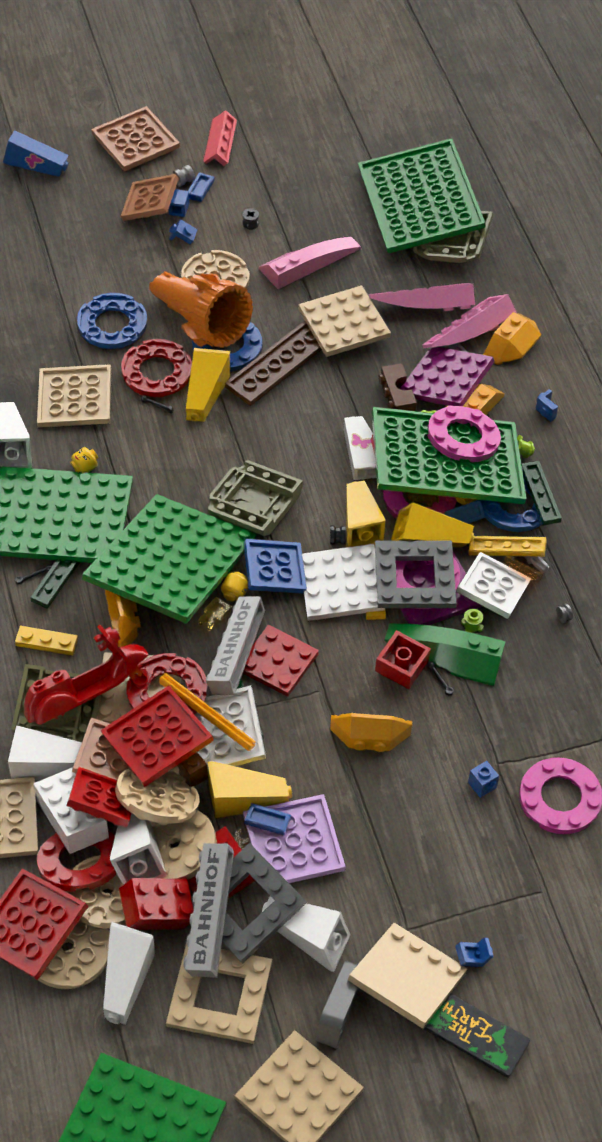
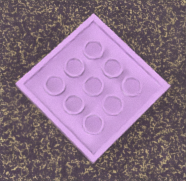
M324 794L267 806V808L291 814L285 836L246 825L251 845L288 883L345 871L346 866ZM243 811L244 820L248 811Z

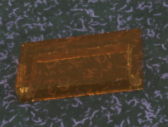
M506 556L503 564L534 581L541 580L543 573L512 556Z

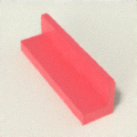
M226 110L212 120L203 161L205 164L214 158L223 166L229 162L237 120Z

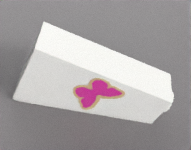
M362 416L344 418V434L353 480L376 478L375 454L371 443L372 431Z

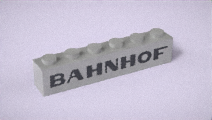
M238 597L236 605L233 606V613L231 618L228 619V626L222 635V642L217 648L215 660L212 661L211 671L206 677V684L209 686L212 695H235L265 613L261 597Z
M203 843V850L199 853L200 871L196 874L197 892L193 894L194 912L190 915L191 933L187 936L188 954L184 957V968L192 977L217 978L234 851L229 844Z

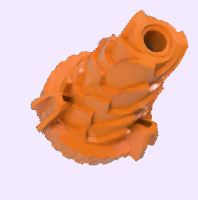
M164 271L153 282H150L149 290L157 298L165 302L170 309L178 312L189 321L182 324L181 328L200 347L206 344L220 348L228 347L242 337L250 324L253 311L250 293L243 286L230 280H220L217 274L194 275L191 279L185 277L179 278Z

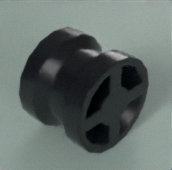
M252 208L244 210L242 213L243 227L249 230L256 229L259 226V212Z
M330 525V544H335L336 542L345 544L346 526L335 527Z

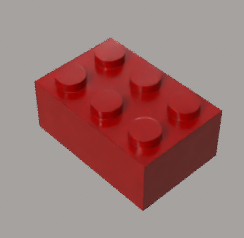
M131 878L119 888L126 927L135 930L184 929L190 924V915L194 912L187 879Z

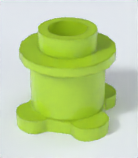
M518 435L520 455L527 459L534 453V444L531 441H523V436Z
M478 609L467 610L464 618L461 620L465 631L470 633L481 632L484 627L481 624L483 614Z

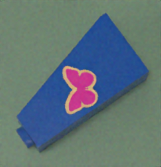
M15 130L8 140L3 163L59 177L62 171L65 172L69 165L67 154Z

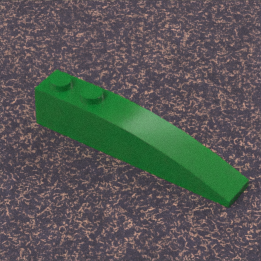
M389 624L385 642L388 643L397 630L431 648L429 661L435 663L436 667H443L449 670L450 674L492 686L495 685L505 641L445 627L418 624Z

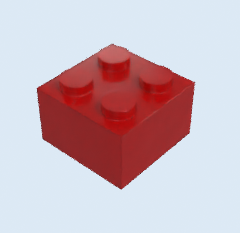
M396 630L377 657L375 671L410 689L429 662L431 648Z

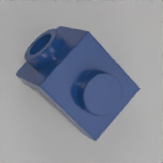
M180 219L177 224L174 223L171 226L169 240L172 241L177 236L191 244L198 229Z
M549 389L537 397L536 410L551 422L556 419L558 406L551 401L552 391Z
M483 938L478 943L459 942L455 946L460 966L483 967L493 958L488 938Z

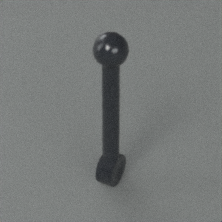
M146 395L141 396L142 402L147 401L167 410L168 413H173L174 411L172 406L167 407L149 399Z
M47 565L46 568L24 577L17 576L15 581L17 584H22L26 579L49 571L52 565Z
M429 662L427 665L428 668L434 672V674L439 679L443 687L446 689V695L451 696L453 694V688L448 687L446 682L443 680L441 675L436 670L435 663Z

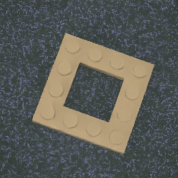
M186 943L166 1027L254 1044L272 959L251 955L242 963L232 951L221 949L218 973L245 978L237 1015L194 1007L201 977H192L184 968V957L188 954Z

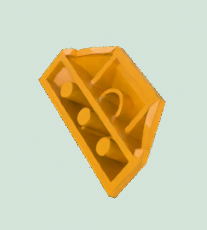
M512 312L494 332L483 355L492 356L496 365L523 358L541 337L535 321L519 313Z
M479 384L463 407L479 409L483 414L487 415L505 394L490 385Z
M105 590L112 630L116 629L121 638L118 641V646L129 645L138 636L137 628H140L139 616L134 614V612H137L136 602Z
M348 713L339 716L331 715L330 730L348 748L383 752L391 751L411 736L412 721L395 716Z

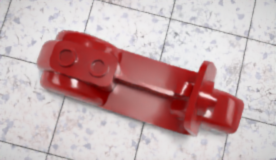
M98 625L97 627L102 634L96 635L94 640L96 643L103 641L102 644L97 646L100 651L108 648L112 652L109 660L72 679L66 670H58L44 679L35 681L29 687L24 700V713L29 723L36 722L40 725L53 718L58 719L59 715L64 716L65 712L118 686L128 676L132 680H135V673L141 677L142 671L137 665L146 659L148 652L144 647L137 644L119 647L118 641L121 638L117 630H112L111 627L104 629L101 625Z

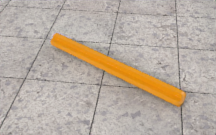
M164 673L160 677L159 683L162 686L167 687L169 685L183 702L247 751H251L255 747V740L171 676Z

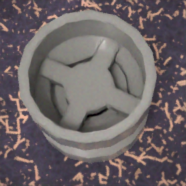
M189 165L184 166L182 170L178 169L172 173L176 174L179 178L177 182L179 187L184 185L185 182L195 180L194 172Z

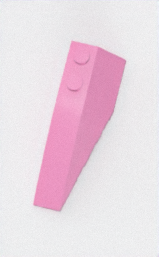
M352 237L328 240L301 250L286 253L259 266V270L277 289H280L360 250L361 246Z
M471 283L369 294V298L413 308H443V311L454 310L453 307L460 306V309H470V305H475L474 287Z
M508 294L488 297L462 314L461 319L454 320L451 323L452 326L441 330L442 334L433 336L422 346L423 348H431L469 340L489 330L493 331L499 328V324L503 323L512 312H517Z

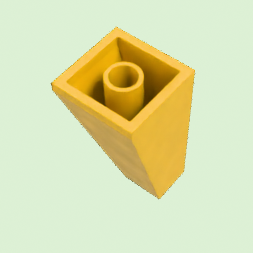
M194 348L186 403V420L204 422L224 389L225 382L230 378V351Z
M365 480L347 484L346 548L368 544L375 545V541H384L386 520Z
M411 503L399 510L391 541H452V547H463L472 542L474 526L421 505Z
M213 761L207 762L208 784L215 818L243 814V811L249 810L251 803L267 807L289 802V798H292L291 786H287L285 778Z

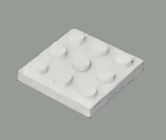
M480 552L456 592L508 619L531 578Z

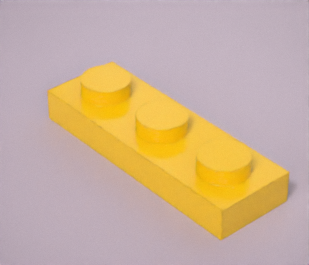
M20 626L15 645L73 656L78 637L77 635Z

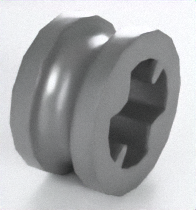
M568 604L556 608L560 622L565 623L567 620L571 621L573 619V612Z

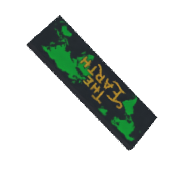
M451 993L423 1028L508 1079L531 1040Z

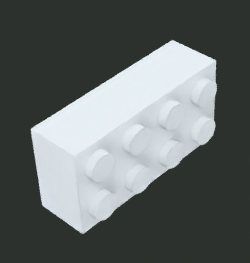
M72 768L33 783L38 804L70 854L109 838L106 820L95 818L90 814L75 811L66 806L76 775L72 772Z

